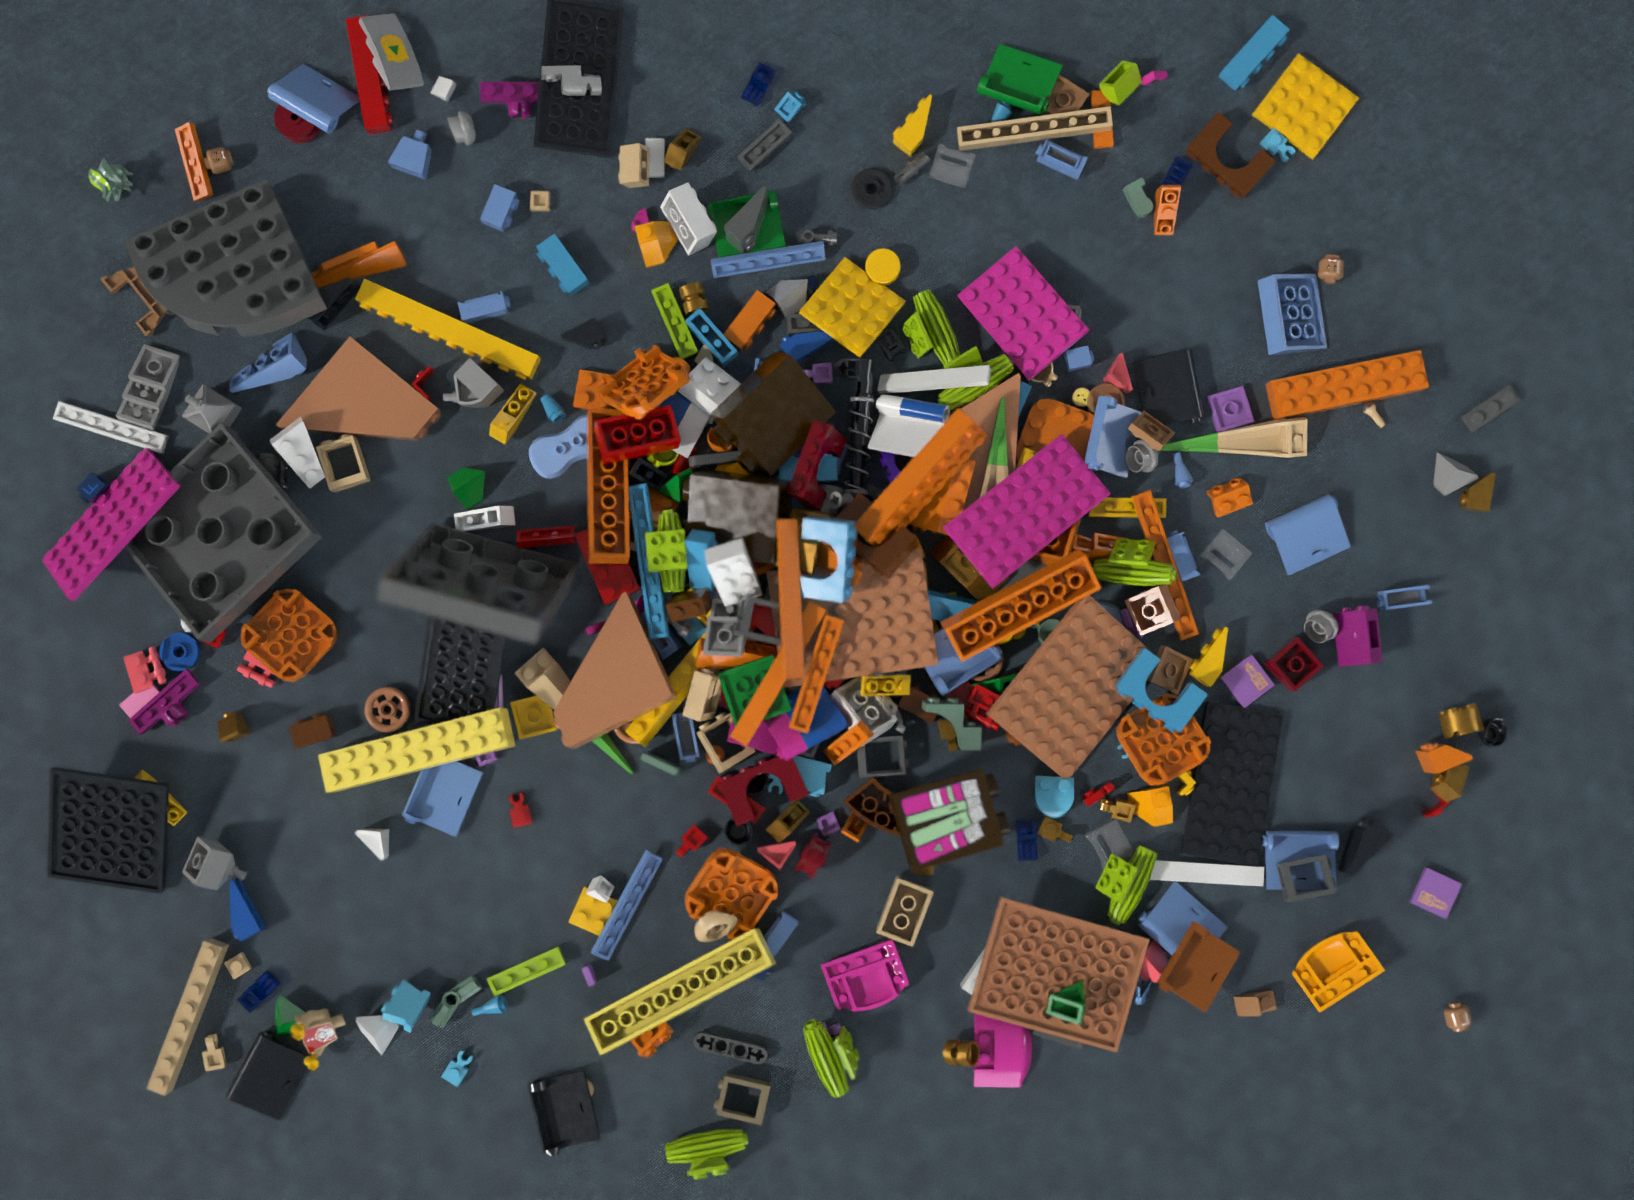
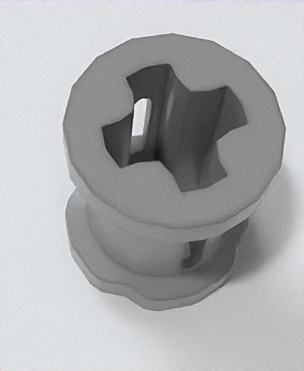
M835 491L830 494L828 501L831 508L844 509L854 497L850 493L841 494Z

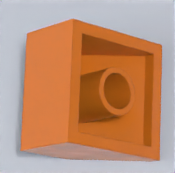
M1438 742L1424 743L1420 745L1421 749L1415 751L1423 771L1426 773L1438 774L1473 759L1472 755L1448 745L1438 744Z

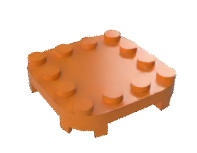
M653 345L652 349L644 351L641 348L635 350L634 353L637 358L610 377L606 374L601 376V384L597 387L606 403L628 416H635L636 419L643 418L647 412L659 406L666 398L672 396L683 385L690 382L689 373L681 358L678 360L662 353L659 346Z
M1040 399L1032 406L1028 413L1016 446V463H1018L1024 447L1039 452L1061 434H1063L1081 458L1085 460L1094 415L1056 400Z
M284 589L273 593L274 596L247 624L243 625L241 628V641L243 647L273 674L284 681L293 683L306 676L337 641L339 633L330 617L324 614L299 591Z
M1166 693L1152 702L1159 706H1166L1174 702L1178 696ZM1143 707L1124 716L1116 728L1121 746L1140 777L1150 786L1168 783L1200 765L1210 753L1209 736L1206 737L1194 716L1190 718L1181 732L1174 731L1172 733L1164 727L1165 723L1162 720L1158 719L1156 721L1148 715L1149 711Z
M721 847L709 856L687 889L684 899L685 907L693 920L696 918L699 920L706 913L713 910L737 917L736 926L727 935L728 939L734 940L753 930L773 899L776 900L778 895L777 881L773 873L765 867L736 851Z

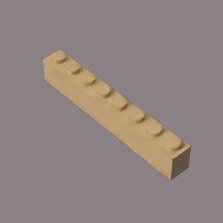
M1111 107L957 127L959 151L1111 131L1113 126Z
M213 938L203 941L146 1089L164 1096L173 1091L229 944Z

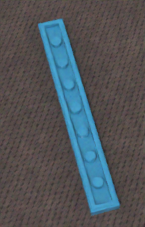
M648 484L628 486L649 639L670 637L660 572H648L645 533L655 532Z

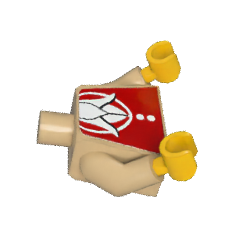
M325 1008L309 1010L305 1014L295 1016L297 1025L291 1027L292 1037L296 1040L302 1039L308 1053L312 1054L304 1059V1064L312 1071L316 1070L319 1066V1061L316 1058L321 1056L324 1049L330 1043L337 1040L338 1037L335 1029L346 1025L342 1014L330 1017L328 1010Z

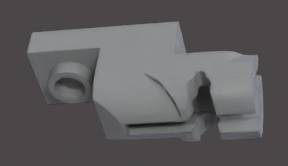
M581 65L542 66L541 80L556 82L558 79H561V89L564 95L585 96L587 89L591 95H601L600 75L584 73V76H581Z

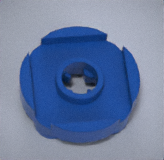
M173 633L161 643L159 649L160 658L169 669L174 671H184L185 669L193 668L200 657L199 642L187 633ZM181 646L183 647L184 654L178 657L179 654H176V649H180Z

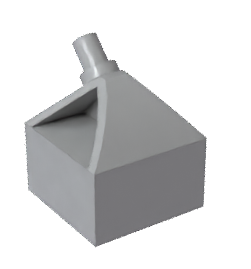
M469 358L454 374L456 391L443 394V400L454 401V403H459L461 406L484 408L489 407L504 390Z
M203 384L195 397L191 395L186 396L185 402L189 403V406L182 416L210 434L219 424L230 427L242 408Z
M198 836L182 871L196 886L218 890L229 877H237L244 880L247 875L246 872L239 870V867L235 865L233 854L222 844Z

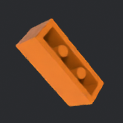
M757 290L723 335L739 351L748 350L753 343L752 338L755 334L759 335L764 329V322L767 319L770 320L777 311L775 310L776 303Z

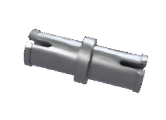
M921 152L912 162L906 163V167L894 176L896 182L900 181L899 185L902 186L912 176H916L919 173L918 171L930 162L929 157L924 152Z

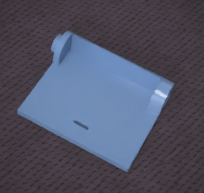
M301 64L277 82L272 83L267 91L269 99L328 134L336 128L339 116L360 101L358 95L305 64Z
M1098 396L1084 460L1088 468L1092 471L1101 470L1122 478L1128 477L1129 468L1125 461V453L1129 447L1133 446L1136 440V436L1128 428L1142 412L1117 404V399Z
M1327 494L1265 523L1269 536L1276 542L1287 575L1298 572L1351 547L1337 509L1338 502L1334 496L1331 497V495Z
M941 628L934 633L938 665L928 666L925 669L935 687L943 696L1002 660L1001 655L1003 653L998 645H993L961 662L944 628Z
M458 761L421 770L402 813V816L405 817L404 821L411 824L422 822L457 837L484 772Z
M1266 831L1265 835H1262V846H1265L1266 890H1282L1276 864L1326 854V857L1330 859L1332 866L1330 869L1331 877H1334L1336 881L1335 851L1339 847L1337 831ZM1319 861L1289 867L1295 890L1326 889Z
M1173 881L1151 911L1147 913L1144 911L1137 919L1139 921L1138 926L1171 955H1173L1192 921L1208 929L1209 933L1217 938H1220L1227 929L1223 922L1176 881Z

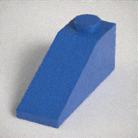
M824 331L799 333L793 336L790 334L782 339L780 347L785 354H790L799 363L835 339Z
M235 878L229 881L230 921L233 928L232 934L241 942L262 931L266 926L241 880Z

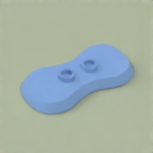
M587 414L578 417L564 431L540 436L532 442L529 448V458L533 468L540 476L550 479L559 477L572 464L587 458Z

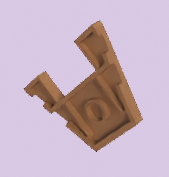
M133 267L125 271L121 270L114 275L102 277L101 281L113 294L129 282L151 311L137 321L136 324L145 336L149 338L166 312L145 288L135 268Z

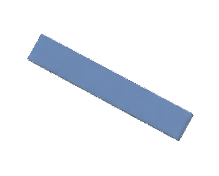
M824 241L711 259L713 276L718 278L826 260Z
M645 850L591 950L593 955L609 961L663 860L662 856Z

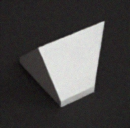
M360 829L355 832L381 861L389 856V829Z
M383 1015L356 1017L360 1031L377 1051L383 1055L398 1030L399 1024L382 1019Z

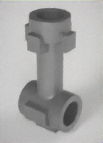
M806 230L801 234V241L804 244L824 241L828 242V246H833V244H837V232L828 231V234H813L811 230Z
M666 608L668 622L679 630L678 634L680 636L683 635L686 638L693 628L690 627L688 622L685 624L680 621L672 622Z

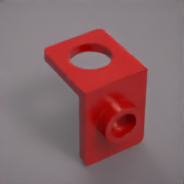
M428 366L425 371L421 370L416 375V380L412 385L431 402L432 399L420 388L435 372L432 367Z
M1434 792L1439 802L1422 813V816L1430 818L1433 815L1437 816L1444 811L1443 808L1449 805L1450 802L1444 801Z

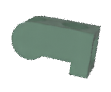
M1143 178L1126 185L1123 189L1134 213L1140 218L1148 216L1153 209L1152 201L1146 197L1142 189L1145 186Z

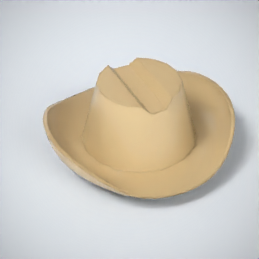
M717 910L710 911L696 923L695 936L701 942L719 940L727 936L734 929L738 919L733 915L721 913Z

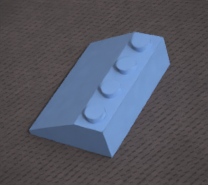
M1274 274L1258 280L1268 354L1284 355L1327 349L1316 274Z

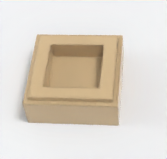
M531 191L530 210L550 212V191Z

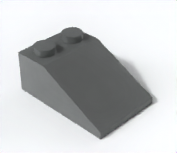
M765 186L724 226L727 241L742 254H745L747 251L750 252L756 245L769 204L767 188Z

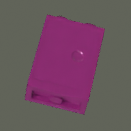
M1368 605L1357 606L1356 611H1352V607L1340 608V612L1333 613V617L1338 622V633L1335 639L1339 667L1383 663L1377 608L1369 609Z

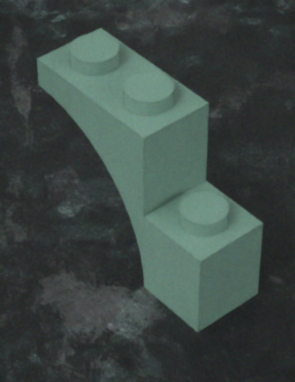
M929 697L928 700H922V709L925 712L937 713L951 722L956 732L957 746L961 750H981L982 727L973 720H966L963 723L964 704L958 698L948 697L947 700H940L937 697Z

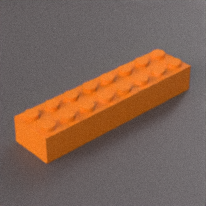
M1421 350L1271 380L1265 384L1273 420L1287 419L1395 397L1429 388Z
M588 408L586 416L588 563L627 564L630 558L628 459L603 465L594 432L595 420L624 415V413L617 409Z
M958 408L855 523L857 531L873 546H880L886 543L901 526L906 528L918 516L921 509L930 503L932 497L944 487L946 481L956 474L963 462L970 458L972 452L982 445L987 437L984 431Z
M1078 549L940 623L961 662L1094 593L1101 589L1086 555Z

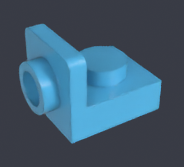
M788 91L774 110L787 122H790L800 108L805 107L807 103L803 100L804 96L798 91Z

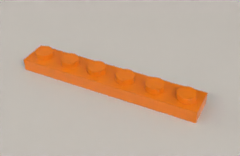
M825 615L789 728L808 734L844 620Z

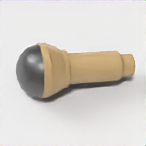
M1373 402L1364 403L1362 406L1363 412L1370 415L1377 425L1383 427L1385 425L1384 420L1376 411L1375 404Z

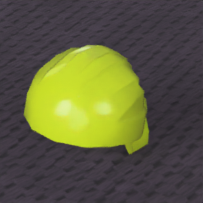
M669 450L650 454L647 460L658 468L659 466L673 464L679 454Z

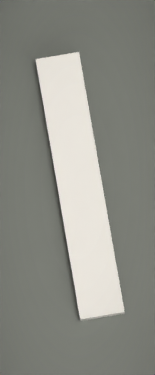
M989 365L883 374L880 375L878 392L879 394L989 385L991 368Z
M58 401L53 416L54 420L142 448H148L164 454L169 439L168 435Z
M1156 860L1150 880L1263 886L1264 867Z

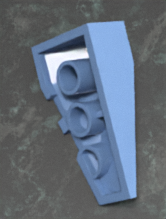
M291 332L272 345L274 349L266 355L262 353L258 356L259 359L253 366L247 365L230 379L229 391L234 393L290 379L302 374L306 370L307 358L295 334Z

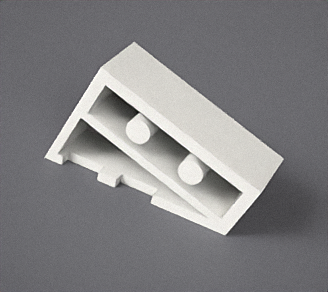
M301 417L270 439L272 446L309 489L325 478Z

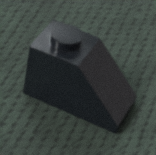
M595 317L561 334L565 342L590 350L603 347L605 345L604 342L607 341Z
M638 457L629 473L635 479L642 483H647L649 487L657 491L661 490L668 477V474Z

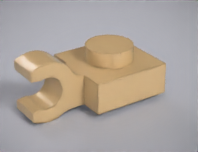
M217 1033L208 1035L205 1038L207 1050L202 1052L205 1071L225 1068L227 1062L224 1047L218 1048Z

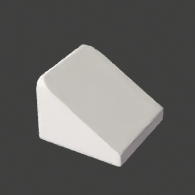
M439 76L431 94L448 102L456 84L450 79Z
M600 875L592 879L586 894L603 902H608L614 886Z

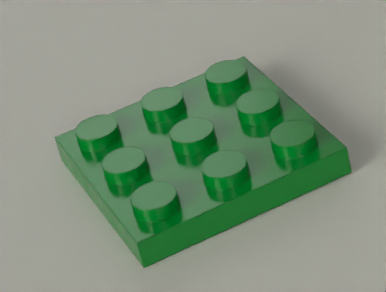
M774 655L718 673L735 727L775 660ZM784 686L781 688L763 720L792 711Z

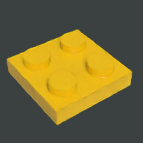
M538 696L510 702L519 740L558 730L554 723L553 709Z
M584 886L568 922L599 936L618 900L610 897L608 902H603L586 894L588 887Z

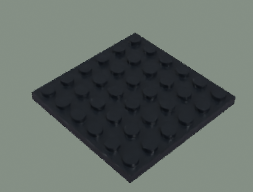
M52 767L50 769L47 877L162 894L165 891L169 783Z

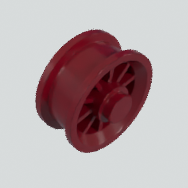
M277 106L274 113L275 125L289 141L298 144L307 143L318 135L320 128L283 106Z
M815 832L810 842L804 847L795 870L798 871L800 869L807 873L812 880L819 867L823 868L828 859L826 854L832 842L829 841L827 843L820 839Z

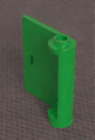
M999 44L987 74L982 75L979 81L977 93L1042 115L1043 112L1048 110L1050 104L1048 100L1063 65Z
M775 190L767 192L769 204L756 245L750 252L747 251L746 253L786 247ZM755 194L709 202V207H705L708 217L711 218V221L716 226L717 233L714 237L718 258L742 254L727 241L724 226Z

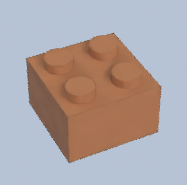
M1167 585L1157 586L1125 600L1139 636L1181 619Z

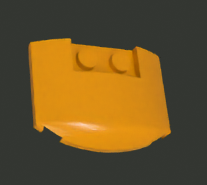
M1358 931L1329 936L1312 946L1300 958L1292 975L1320 1013L1384 972L1385 969Z

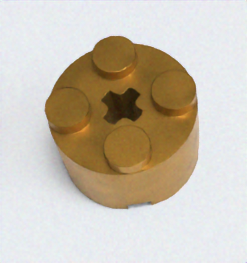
M1476 703L1439 712L1438 717L1444 739L1484 730Z

